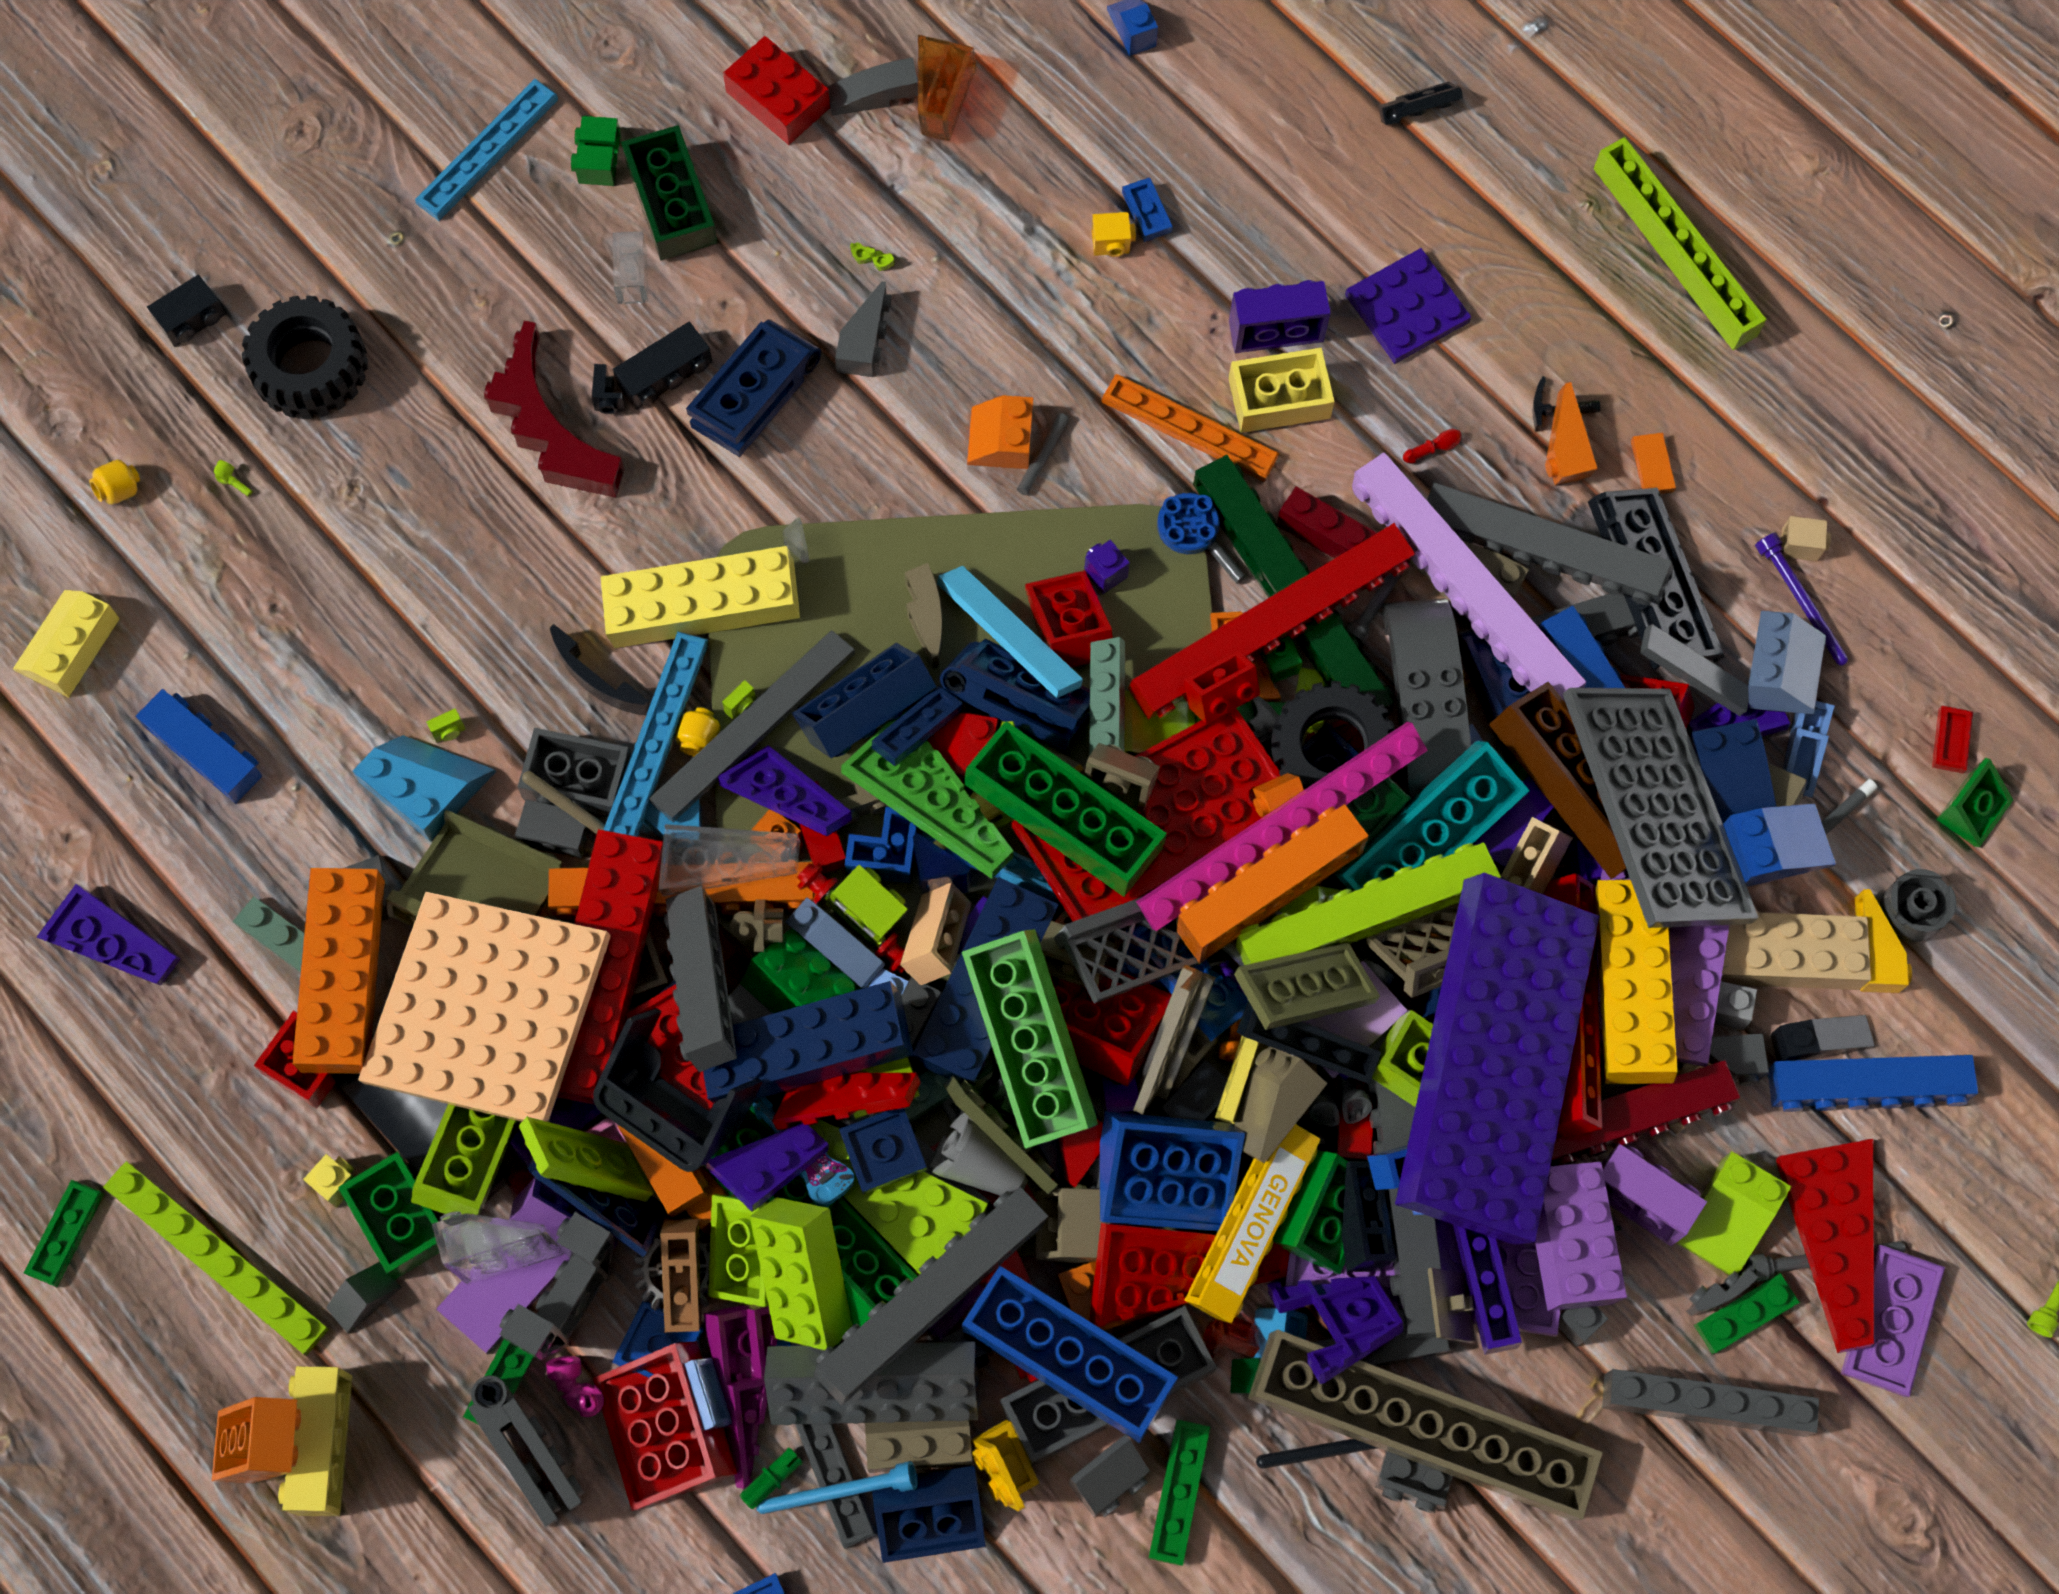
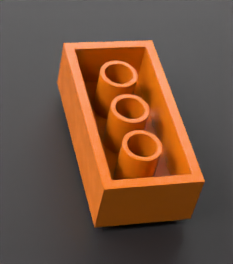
M253 1397L218 1410L211 1481L253 1484L291 1473L292 1467L296 1466L298 1459V1447L294 1445L295 1431L299 1429L301 1423V1410L297 1409L298 1399Z

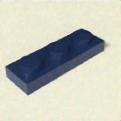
M939 685L872 740V749L892 765L897 766L960 714L963 710V703Z

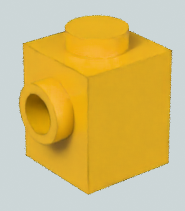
M1129 213L1092 214L1091 231L1094 256L1109 255L1111 257H1118L1123 254H1130L1131 242H1136L1135 223L1129 222Z

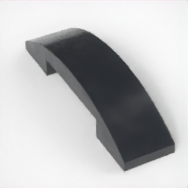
M555 624L549 628L562 662L583 688L612 707L637 715H647L650 704L644 696L625 681L615 690L577 659L581 652L575 640Z

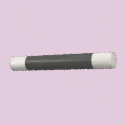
M1868 779L1822 821L1826 835L1878 788L1873 780Z

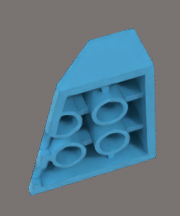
M402 735L375 747L352 772L363 787L431 842L445 824L444 812L449 810L457 814L495 774L496 770Z

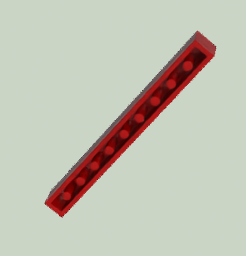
M1393 523L1132 679L1128 690L1148 720L1156 715L1160 719L1164 718L1176 709L1174 706L1176 703L1183 699L1188 703L1184 684L1185 678L1236 650L1243 654L1251 663L1255 661L1254 656L1262 651L1265 655L1270 654L1281 646L1280 641L1287 636L1294 639L1307 630L1305 625L1314 620L1317 624L1323 622L1333 614L1332 609L1341 604L1345 608L1354 603L1359 598L1357 594L1367 589L1370 593L1385 583L1383 578L1390 574L1397 577L1410 568L1408 563L1415 555V552L1396 524Z

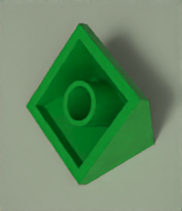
M1984 758L1970 772L1936 819L1967 842L1979 848L2013 802L2012 796L1991 759Z

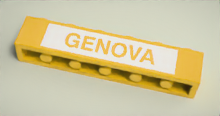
M1295 1124L1265 1163L1255 1158L1253 1159L1184 1301L1208 1315L1228 1323H1232L1233 1319L1239 1315L1246 1292L1258 1277V1268L1263 1257L1270 1252L1273 1246V1237L1279 1225L1285 1221L1288 1215L1287 1208L1293 1196L1302 1186V1177L1308 1165L1314 1161L1317 1155V1146L1321 1140L1320 1138Z

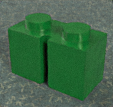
M582 116L581 126L575 129L574 139L575 145L578 147L577 153H572L571 171L576 172L579 184L614 186L621 139L618 118Z

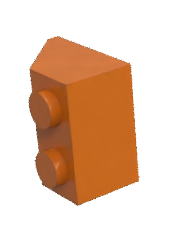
M1002 395L972 407L967 465L1017 469L1029 468L1033 397Z

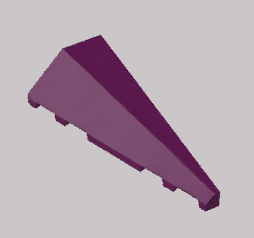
M733 1306L703 1313L711 1357L732 1420V1424L726 1426L725 1431L737 1474L734 1475L736 1487L745 1489L754 1481L751 1475L754 1456H759L760 1445L757 1444L759 1425L764 1424L767 1406L764 1382L767 1347L776 1346L777 1344L769 1306Z

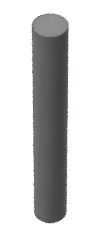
M1058 414L1017 487L1019 493L1028 495L1069 421V417L1065 414Z
M1217 540L1207 548L1236 584L1246 578V575Z

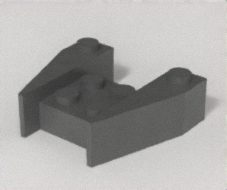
M574 1212L571 1219L567 1217L563 1220L556 1233V1236L559 1237L556 1243L570 1260L569 1262L564 1260L554 1276L557 1280L550 1292L546 1290L538 1300L536 1309L539 1311L537 1314L518 1304L514 1310L509 1309L499 1326L502 1328L499 1334L502 1338L539 1360L570 1345L571 1341L569 1338L603 1282H608L610 1279L615 1242L614 1236L611 1232Z

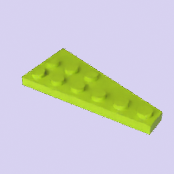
M819 1118L818 1123L808 1124L829 1144L828 1152L826 1153L832 1159L846 1165L854 1173V1185L843 1196L919 1274H921L919 1268L929 1258L934 1256L938 1259L946 1252L944 1247L954 1236L959 1234L963 1237L971 1230L969 1228L970 1223L979 1214L985 1213L989 1206L988 1203L926 1172H921L863 1195L839 1128Z

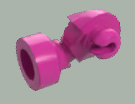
M564 1356L546 1362L547 1377L555 1382L558 1392L562 1391L564 1393L561 1397L567 1401L568 1406L580 1412L582 1417H592L601 1411L604 1405L601 1390L596 1385L589 1383H576V1378L582 1374L581 1359L579 1357Z

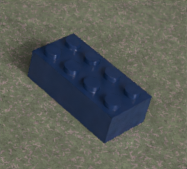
M895 643L792 714L809 743L832 759L847 753L851 745L858 740L872 736L877 731V727L884 722L892 721L901 716L903 709L912 703L921 701L937 686L920 656Z

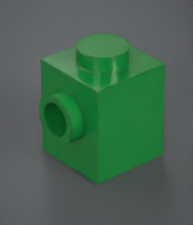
M1290 636L1280 641L1281 646L1270 654L1265 655L1263 651L1259 653L1263 663H1266L1273 683L1295 676L1301 670L1303 662Z

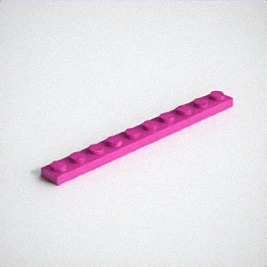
M1406 722L1137 900L1136 903L1151 928L1155 931L1159 930L1181 914V907L1195 898L1199 902L1209 895L1207 891L1214 884L1221 880L1227 883L1237 876L1235 872L1244 864L1250 861L1253 864L1259 862L1264 858L1263 853L1276 843H1279L1281 846L1292 839L1290 835L1303 825L1311 827L1319 821L1318 816L1328 808L1334 806L1338 809L1344 804L1347 805L1428 751L1413 723Z

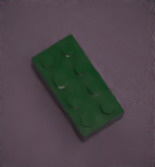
M679 125L622 141L625 161L660 261L718 244L715 225Z

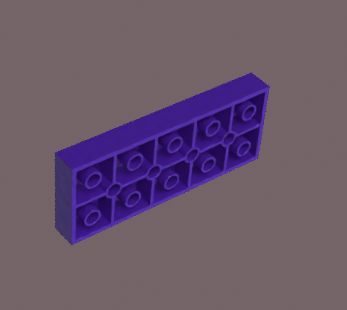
M1485 872L1464 879L1395 1205L1513 1245L1536 1241L1599 921L1598 915Z

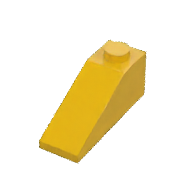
M1863 889L1855 897L1856 916L1867 917L1871 980L1860 989V992L1900 993L1912 980V966L1907 964V953L1871 889Z

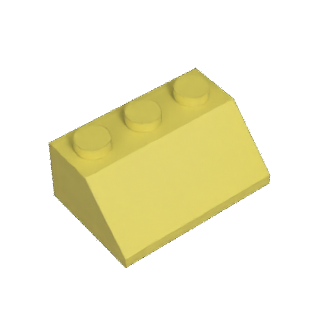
M64 590L13 670L69 698L120 618L109 604L83 591Z

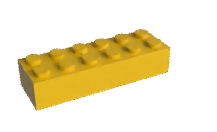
M1598 880L1595 890L1596 915L1599 916L1597 947L1605 1084L1674 1083L1677 1075V1056L1668 927L1648 928L1631 880Z

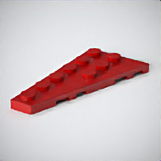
M1873 1139L1781 1155L1776 1159L1777 1167L1782 1181L1791 1186L1787 1198L1837 1353L1871 1347L1874 1344Z
M1101 1223L1089 1322L1097 1327H1101L1110 1322L1124 1321L1134 1318L1136 1315L1151 1311L1157 1312L1186 1304L1187 1302L1184 1300L1216 1234ZM1273 1242L1270 1252L1263 1257L1258 1268V1277L1253 1285L1286 1277L1289 1252Z

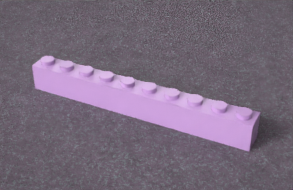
M1385 452L1355 471L1352 484L1355 496L1361 502L1365 501L1372 509L1373 516L1380 524H1385L1387 527L1393 523L1396 524L1415 552L1412 558L1414 564L1419 569H1424L1428 573L1434 587L1439 592H1444L1448 596L1454 610L1459 615H1464L1468 619L1474 633L1479 638H1484L1488 642L1494 656L1500 662H1505L1512 670L1514 679L1520 685H1525L1532 692L1549 681L1563 700L1562 694L1569 688L1585 687L1586 681Z

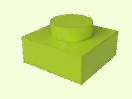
M744 680L722 701L725 714L732 720L737 718L756 700L754 688Z
M456 708L426 721L437 743L442 740L451 741L457 738L460 732L466 730Z

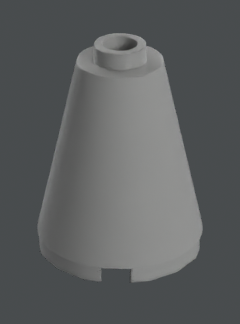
M965 1113L960 1115L950 1126L955 1131L948 1138L943 1136L931 1160L930 1167L933 1168L931 1171L938 1176L999 1196L1006 1191L1012 1194L1019 1187L1024 1190L1028 1182V1178L1025 1177L1026 1172Z

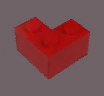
M293 1010L256 1061L254 1067L262 1075L317 1109L336 1081L329 1073H301L292 1064L297 1012Z

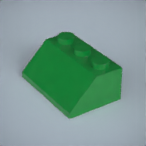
M1318 1150L1314 1161L1308 1165L1302 1177V1186L1293 1196L1287 1208L1288 1215L1285 1221L1279 1225L1273 1237V1242L1293 1255L1340 1275L1345 1264L1342 1227L1346 1163L1348 1161L1338 1154Z

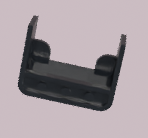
M655 1008L627 1019L594 1089L593 1100L596 1108L605 1116L683 1171L692 1172L705 1166L740 1128L763 1081L756 1078L730 1089L727 1097L716 1101L710 1112L659 1077L664 1067V1055L662 1050L649 1040L662 1012Z

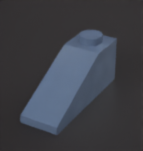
M806 898L786 920V923L862 989L866 988L886 965L809 898Z

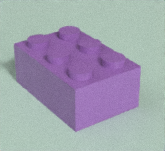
M1619 1144L1602 1162L1609 1205L1669 1246L1674 1245L1687 1235L1707 1201L1700 1197L1701 1193L1689 1184L1681 1185L1672 1179V1174L1666 1168L1657 1164L1653 1166L1642 1159V1153L1629 1145L1624 1147Z

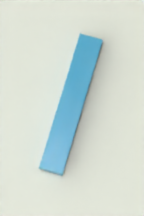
M964 566L938 576L937 585L1052 695L1059 698L1081 687L1083 679Z

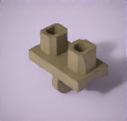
M755 899L754 914L749 911L736 913L731 919V932L736 938L741 940H749L755 937L754 952H764L765 943L783 942L784 909L766 908L765 899Z

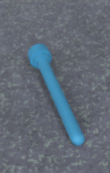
M911 1461L899 1463L886 1474L764 1499L756 1507V1510L760 1514H766L892 1487L894 1490L899 1489L901 1492L915 1490L918 1485L917 1473Z

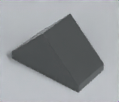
M377 1262L345 1279L326 1309L349 1334L402 1287L385 1272L382 1264Z

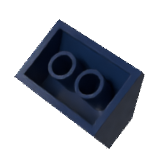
M974 1466L917 1474L918 1485L915 1490L901 1492L899 1489L894 1490L892 1487L872 1491L882 1563L986 1547Z

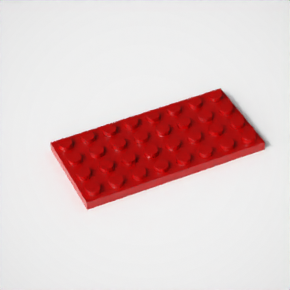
M1237 708L1209 724H1205L1201 720L1135 756H1143L1152 760L1155 765L1160 766L1157 781L1143 813L1137 810L1134 811L1162 829L1167 835L1162 851L1125 897L1015 820L1012 821V828L1073 922L1145 896L1263 818L1259 816L1254 807L1253 800L1256 796L1253 788L1280 777L1279 769Z

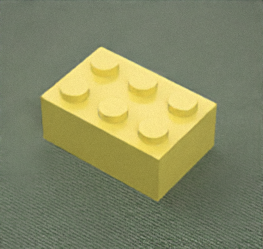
M1322 347L1231 362L1228 379L1241 433L1331 418L1335 402Z

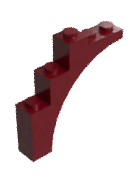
M524 320L521 331L517 330L513 340L515 350L512 358L508 357L506 361L505 374L494 372L492 381H488L485 386L484 399L487 400L490 411L514 417L511 425V434L514 435L518 447L541 452L538 469L541 470L546 483L617 498L625 471L621 457L599 451L577 439L560 425L548 410L539 393L536 381V355L540 335L536 323Z

